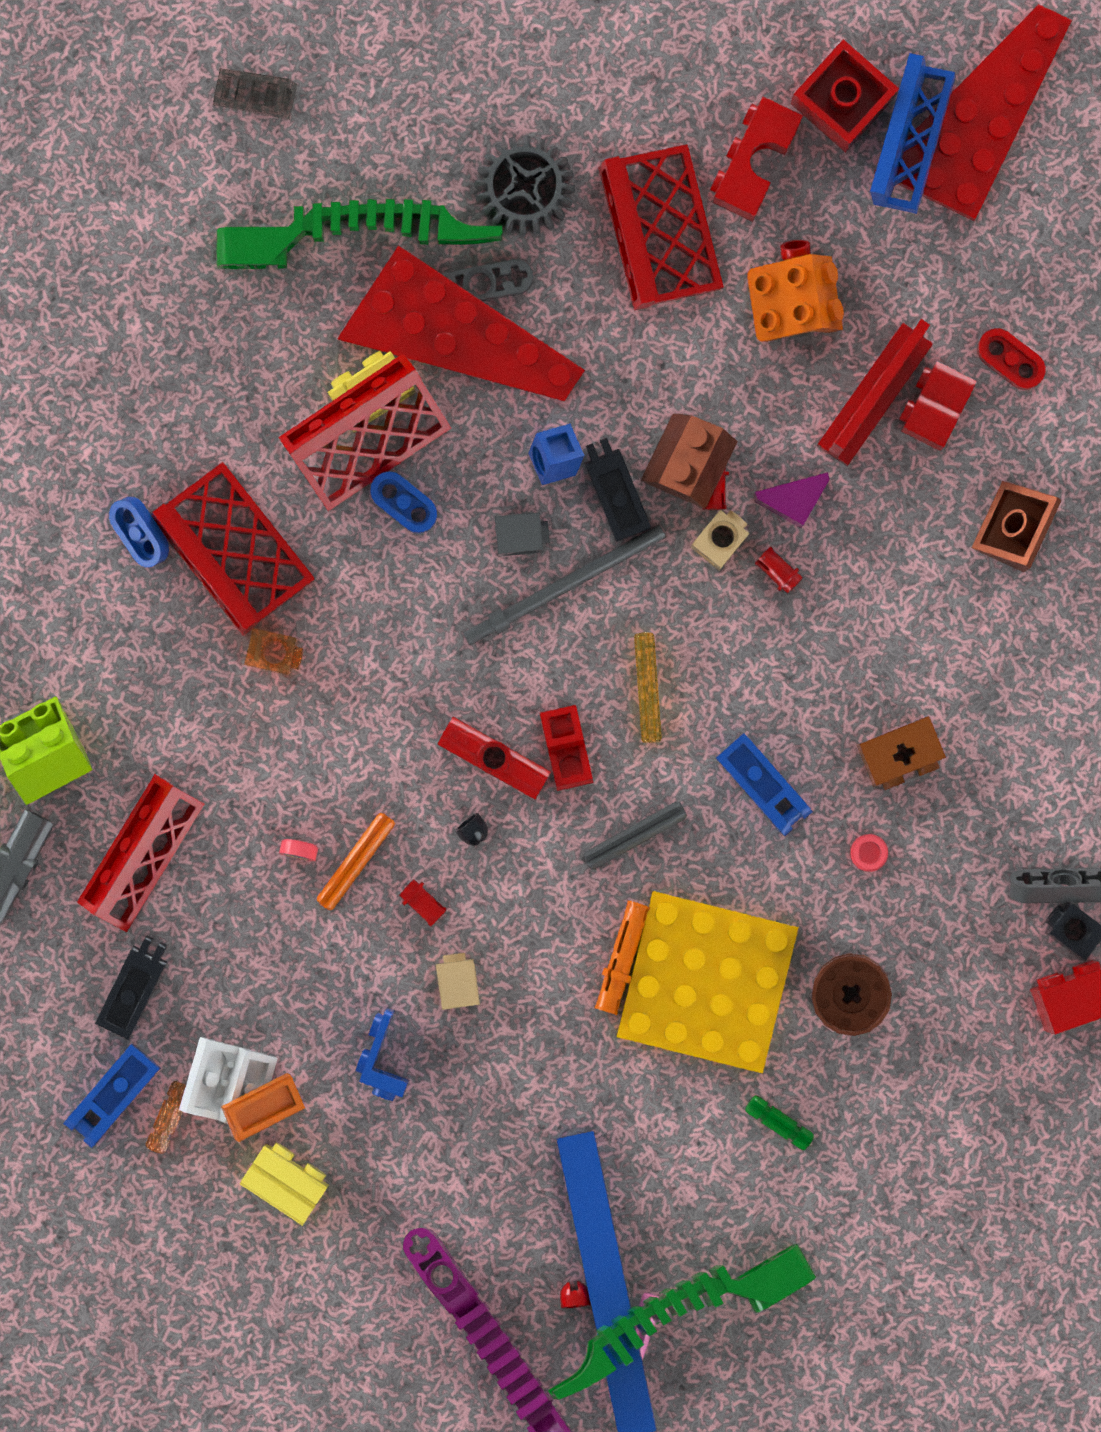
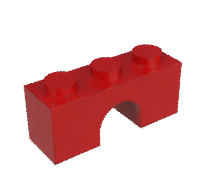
M764 96L758 106L751 104L742 122L748 128L742 139L734 138L726 155L732 161L726 173L721 170L718 171L710 188V191L716 193L713 203L753 222L771 182L754 173L751 168L750 159L756 152L763 149H771L785 155L800 126L803 115Z

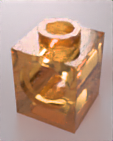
M252 628L244 665L291 676L292 669L299 670L304 648L298 647L299 640L295 637ZM273 643H280L286 650L284 659L275 664L268 662L265 656L266 649Z

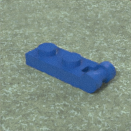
M745 733L716 757V760L784 837L793 830L791 826L801 817L805 820L813 813L811 808ZM783 798H786L791 807L781 815L774 806Z
M132 1043L63 1124L71 1131L76 1129L85 1137L83 1141L93 1148L161 1067ZM90 1110L101 1118L96 1126L85 1118Z

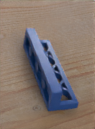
M909 53L870 189L874 205L915 214L918 212L956 78L955 72L927 67L924 56ZM925 78L945 81L942 92L928 100L922 91ZM920 97L923 103L917 106ZM938 104L937 110L935 112L933 106ZM928 110L934 119L932 127L918 134L912 125L913 118ZM909 132H911L913 138L907 141ZM929 137L927 146H925L923 140ZM918 144L924 153L923 160L908 169L902 159L903 153ZM901 166L904 172L898 175V171ZM919 172L918 177H917V181H916V180L914 179L913 175ZM908 178L914 187L911 201L892 198L894 186Z

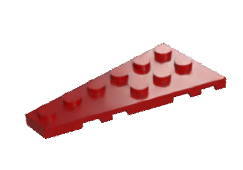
M1038 4L951 93L922 194L923 197L975 221L1072 22L1071 19ZM931 114L915 129L918 134L932 127L934 119ZM912 134L908 136L907 141L913 138ZM929 137L923 140L925 146H927ZM916 144L903 153L902 159L909 169L923 160L924 153L919 145ZM901 166L899 168L898 175L904 172ZM919 172L913 175V177H914V179H915L916 181H917V177H918ZM908 178L898 184L914 192V187Z

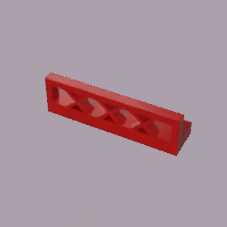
M154 774L77 903L94 916L128 932L205 804ZM179 799L189 803L190 805L183 817L173 821L172 810ZM166 833V845L162 850L153 853L152 843L155 838ZM147 865L148 874L144 881L133 885L132 876L135 871ZM127 898L128 907L121 919L111 915L110 912L117 901Z

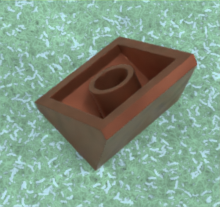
M1002 481L972 545V549L1021 572H1026L1031 568L1062 500L1049 494Z

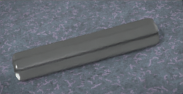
M674 802L585 851L583 854L591 869H596L685 820L687 814L680 802Z

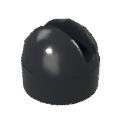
M475 813L459 825L455 833L467 845L475 846L480 844V841L486 840L488 826L479 813Z

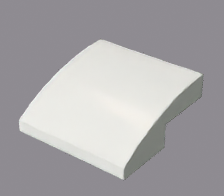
M200 1037L179 1110L228 1124L221 1106L270 1082L278 1058Z

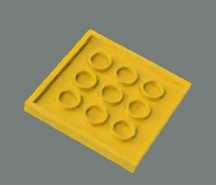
M652 891L649 903L650 910L647 913L616 1037L763 1074L799 927Z

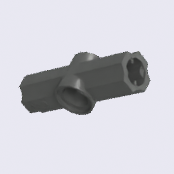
M24 809L7 844L4 843L0 848V924H3L20 890L27 886L29 882L27 877L32 868L36 869L38 865L37 857L55 825L48 819L27 809Z

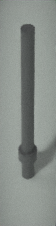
M661 526L653 527L502 611L499 608L487 615V620L463 632L469 645H472L494 632L497 634L511 628L510 623L663 540L666 536Z

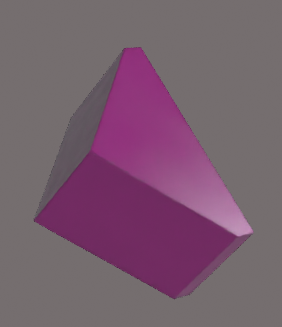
M827 472L756 491L753 495L755 503L802 528L830 480L829 474Z

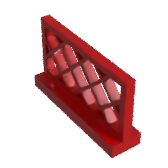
M688 144L624 158L617 156L605 159L598 169L634 311L659 303L723 289L724 286ZM681 155L684 171L678 180L660 170L666 158ZM659 160L656 166L649 163L651 161ZM639 164L652 172L643 188L629 180L626 167ZM655 175L674 186L665 202L646 191ZM685 177L687 179L688 187L682 184ZM632 190L639 194L636 200H634ZM677 190L684 192L692 198L693 207L687 216L669 205ZM642 197L661 208L652 224L638 216L636 207ZM665 211L683 222L674 238L655 227ZM694 213L696 214L698 223L691 219ZM687 225L701 234L702 243L696 252L678 241ZM641 226L648 230L645 236L643 235ZM651 233L670 244L661 260L647 251L646 241ZM674 247L692 258L683 274L665 263ZM703 249L705 250L706 258L700 255ZM696 261L709 268L712 283L699 285L687 277ZM651 263L657 266L654 272L652 271ZM660 269L679 280L672 292L658 294L655 277ZM683 283L690 287L679 290Z
M921 319L914 330L904 323L901 324L817 444L818 447L845 466L850 464L932 347L933 343L923 337L930 324Z
M401 354L278 438L329 512L372 483L376 476L383 472H388L452 429V427L424 385L417 370L407 357ZM415 385L419 390L415 405L399 403L402 393ZM425 401L429 407L423 406ZM379 409L388 410L384 426L368 424L371 414ZM397 411L412 413L408 429L392 427ZM421 414L433 415L438 420V423L427 431L416 430ZM348 430L357 431L353 447L337 445L340 435ZM365 432L381 434L377 450L361 448ZM390 435L405 437L403 446L395 452L385 451ZM316 451L326 452L322 468L308 467L303 460ZM334 453L350 455L346 471L330 469ZM359 456L374 458L372 468L364 473L354 472ZM314 476H319L318 482L316 481ZM327 477L343 479L341 489L327 497L324 493Z
M223 462L167 504H162L152 512L153 519L165 535L167 541L242 636L251 631L259 622L315 580L314 576ZM220 474L231 486L229 500L207 497L209 483ZM204 487L203 496L194 495ZM234 491L237 493V495L241 498L242 501L233 500ZM186 500L202 502L200 522L184 520L175 508ZM206 503L228 506L226 525L204 523ZM232 507L248 508L254 515L252 529L230 526ZM257 521H259V523L263 526V528L266 531L256 530ZM190 527L199 528L198 537ZM203 529L225 531L223 551L210 550L201 542ZM229 532L251 535L249 555L227 552ZM256 536L271 537L277 544L275 558L253 555ZM281 550L289 560L280 559ZM213 556L222 557L221 566ZM226 558L248 561L246 580L231 579L226 574ZM253 561L274 564L272 584L250 581ZM279 565L294 566L303 579L292 587L276 585ZM237 586H245L244 595ZM249 587L271 590L270 604L258 613L248 602ZM276 591L285 592L277 599H275Z

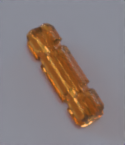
M179 1081L171 1083L167 1092L169 1098L168 1100L164 1099L154 1122L153 1128L155 1131L149 1134L145 1143L146 1148L158 1154L166 1152L171 1141L168 1137L174 1134L183 1113L179 1108L186 1084Z

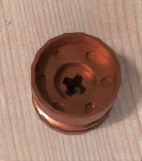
M853 953L836 956L824 964L814 979L812 992L815 1013L823 1024L838 1034L850 1036L868 1033L880 1025L890 1010L892 997L888 976L881 966L865 955ZM846 984L849 987H853L855 984L859 985L861 988L858 994L861 999L858 1002L853 999L849 1000L848 1003L843 1000L845 992L842 989L843 986Z

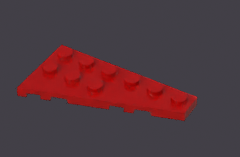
M399 245L337 338L341 341L385 353L391 351L396 356L404 354L407 359L561 401L567 399L585 372L583 368Z

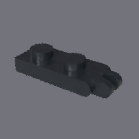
M604 438L599 440L604 455L598 457L593 443L586 445L591 460L584 462L617 543L651 529V526L620 449L612 451L608 439Z
M146 935L140 948L134 945L131 948L95 1022L96 1025L127 1040L131 1039L167 965V961L161 959L167 944L160 941L154 954H151L148 950L154 938Z

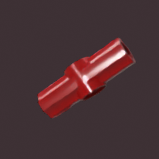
M454 716L437 744L534 800L538 797L551 773L548 769ZM490 748H499L505 754L504 764L497 769L488 768L484 763V754Z

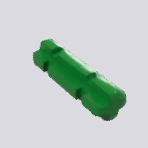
M754 1095L745 1108L749 1115L755 1119L760 1118L762 1124L784 1139H791V1143L799 1149L806 1150L814 1138V1134L803 1126L801 1128L798 1127L796 1121L774 1106L771 1108L767 1106L768 1102L761 1097Z

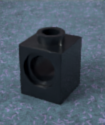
M1067 903L1064 908L1057 905L1045 921L1049 925L1045 933L1080 960L1086 961L1101 941V925L1072 903ZM1073 918L1077 919L1082 925V933L1076 940L1068 939L1064 933L1065 924Z

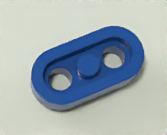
M383 472L374 478L370 493L378 507L412 533L421 534L433 528L437 521V509L432 500L395 472ZM393 485L396 487L397 493L393 498L383 496L382 491L385 486ZM416 508H421L426 512V517L421 522H416L412 519V512Z
M125 497L112 504L109 510L110 523L133 559L139 565L146 568L164 562L169 554V544L145 505L135 497Z

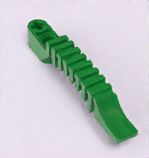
M367 199V204L361 205L359 200H349V205L341 206V202H331V207H323L322 203H312V209L306 215L303 206H294V221L288 227L218 228L217 268L266 269V265H278V269L287 268V253L304 236H312L314 242H324V225H331L330 231H332V235H342V220H349L348 227H350V231H359L360 219H366L368 230H377L378 218H384L385 232H395V219L402 218V236L412 237L413 218L420 219L418 241L421 245H429L431 219L439 220L437 240L438 244L471 245L502 241L503 231L502 226H472L464 224L451 216L444 205H432V200H422V204H414L413 200L404 199V204H396L395 199H386L385 204H378L377 200Z
M798 1244L789 1246L735 1279H731L724 1265H716L709 1269L712 1277H709L706 1272H698L691 1276L693 1281L682 1280L675 1284L677 1289L666 1288L659 1292V1298L649 1297L643 1301V1307L633 1306L627 1310L629 1315H618L611 1320L613 1325H603L597 1329L598 1335L587 1342V1353L580 1368L572 1376L547 1391L553 1399L560 1400L595 1384L617 1370L603 1350L605 1346H607L619 1365L623 1363L625 1366H628L634 1360L618 1337L622 1336L630 1349L634 1347L638 1350L645 1344L633 1327L637 1326L642 1335L647 1334L650 1337L657 1330L649 1318L652 1316L656 1324L666 1325L672 1321L665 1311L666 1308H668L672 1317L674 1315L681 1317L687 1313L681 1300H684L689 1311L692 1309L699 1311L705 1307L699 1297L700 1295H702L708 1307L714 1306L717 1308L724 1304L720 1296L728 1293L748 1299L753 1310L757 1313L806 1286L816 1276Z

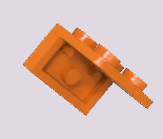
M809 254L751 268L748 271L747 279L756 337L759 341L768 342L812 331L831 333L843 330L842 319L844 310L841 301L838 299L836 287L838 271L832 257Z

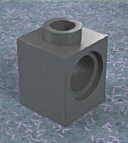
M540 512L495 516L498 557L543 553V544L550 543L548 521L540 522Z

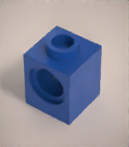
M571 424L536 433L528 452L542 485L576 476L585 456Z

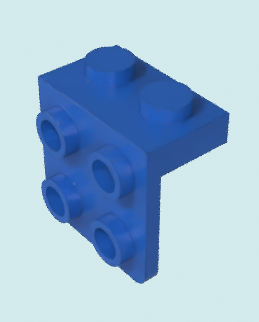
M387 1008L384 1015L379 1013L375 1015L369 1031V1036L375 1038L371 1050L364 1049L362 1051L355 1071L362 1073L359 1082L374 1087L373 1095L393 1101L396 1095L399 1097L404 1096L410 1080L375 1068L395 1012Z

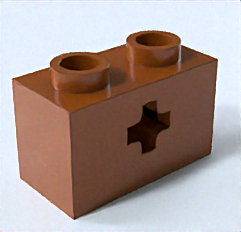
M929 716L856 745L873 787L882 784L884 791L905 783L903 775L917 770L918 775L922 776L939 769L938 761L946 758ZM897 745H901L903 749H911L913 755L907 758V765H904L902 761L895 762L892 755L898 752Z

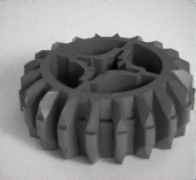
M524 136V146L517 147L515 137L509 138L510 149L507 151L501 143L496 144L495 149L499 157L496 158L493 154L486 153L484 159L491 167L479 165L477 173L486 179H478L474 182L476 189L486 190L476 195V202L480 204L489 202L482 209V215L487 217L495 212L496 215L491 222L492 226H499L503 220L506 221L504 232L507 235L512 233L514 225L519 226V237L521 238L526 236V226H532L535 236L541 234L539 224L542 222L548 230L554 229V223L550 217L553 215L561 221L565 218V213L559 208V205L565 208H571L572 200L563 194L575 193V185L564 183L574 177L573 170L561 171L568 164V159L564 156L554 161L558 148L554 145L547 152H544L545 140L542 138L537 141L536 148L530 147V136ZM521 158L534 159L544 164L545 167L527 171L514 160ZM505 166L512 182L503 190V194L496 198L493 190L494 181L498 172ZM517 175L525 183L535 181V184H531L532 197L524 190L515 191V188H518ZM554 176L556 191L551 202L545 207L541 202L538 190L546 183L548 178ZM516 202H523L531 210H534L535 213L521 215L510 212L504 207L507 205L511 206Z

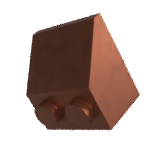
M672 414L641 481L706 509L738 441L723 428L692 415Z

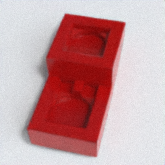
M576 705L541 712V722L557 791L594 783Z

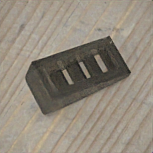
M220 68L213 105L290 120L297 84L289 78ZM232 79L238 80L234 100L228 99ZM246 83H252L249 101L243 102ZM262 85L267 86L264 105L258 104ZM279 88L276 106H273L276 90Z

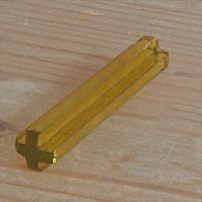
M641 632L634 636L641 740L643 743H656L661 741L662 734L655 638L651 632Z

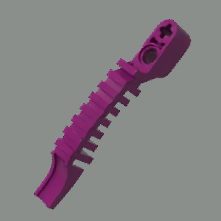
M428 1228L411 1230L403 1241L405 1255L430 1291L448 1313H452L459 1330L464 1329L468 1334L466 1339L470 1345L475 1344L478 1349L476 1353L480 1359L486 1360L488 1363L487 1369L491 1375H496L499 1379L497 1384L501 1390L508 1392L509 1395L506 1398L510 1404L518 1407L519 1410L516 1411V1414L520 1420H527L529 1423L528 1431L572 1432L560 1410L553 1405V1399L549 1393L544 1392L542 1383L532 1374V1368L527 1362L523 1361L521 1358L522 1354L518 1348L512 1345L509 1335L503 1332L497 1318L493 1317L489 1312L490 1308L486 1302H482L478 1297L479 1292L469 1282L438 1235ZM417 1235L420 1238L428 1237L430 1239V1243L426 1246L429 1251L427 1254L423 1251L415 1252L413 1250V1247L417 1244L415 1240ZM440 1265L447 1266L453 1273L452 1283L448 1287L438 1286L433 1279V1273Z

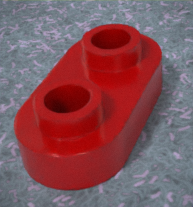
M994 328L985 332L979 339L977 354L980 360L1011 385L1020 390H1030L1041 383L1046 372L1043 359L1011 333L1001 328ZM997 342L1002 346V353L1000 355H993L989 351L991 343ZM1021 365H1028L1032 370L1031 377L1023 378L1020 376L1019 367Z

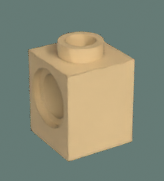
M720 510L690 548L720 571L748 537L749 533L744 529L747 523L731 510L727 515ZM718 528L729 530L733 538L732 544L724 548L716 546L712 541V532Z
M465 953L444 955V963L436 964L442 1010L480 1005L474 959L466 960Z

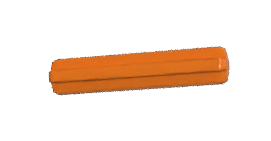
M384 813L377 814L317 896L316 900L320 905L330 911L336 907L395 826L394 820Z

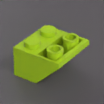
M57 696L36 705L33 709L0 725V760L7 778L26 805L93 770L86 751Z

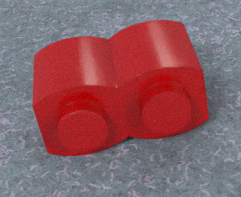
M936 361L932 369L925 366L915 387L921 389L915 402L908 400L899 417V420L905 422L901 432L941 451L946 445L977 381Z

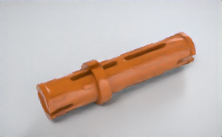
M627 901L625 914L608 967L603 968L602 975L604 980L594 1007L595 1009L614 1015L618 1014L626 983L630 984L632 976H629L650 907L633 901Z

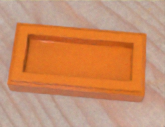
M286 1073L221 1106V1109L235 1140L241 1142L305 1109V1106L291 1074Z

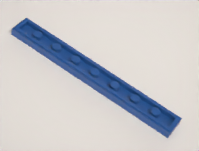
M591 1131L558 1138L557 1144L597 1330L603 1325H613L611 1320L618 1315H629L627 1310L631 1308L595 1132ZM619 1336L618 1339L634 1360L628 1366H625L623 1363L619 1365L607 1346L603 1347V1350L617 1369L606 1376L617 1431H657L640 1348L638 1350L634 1347L630 1349L622 1336Z

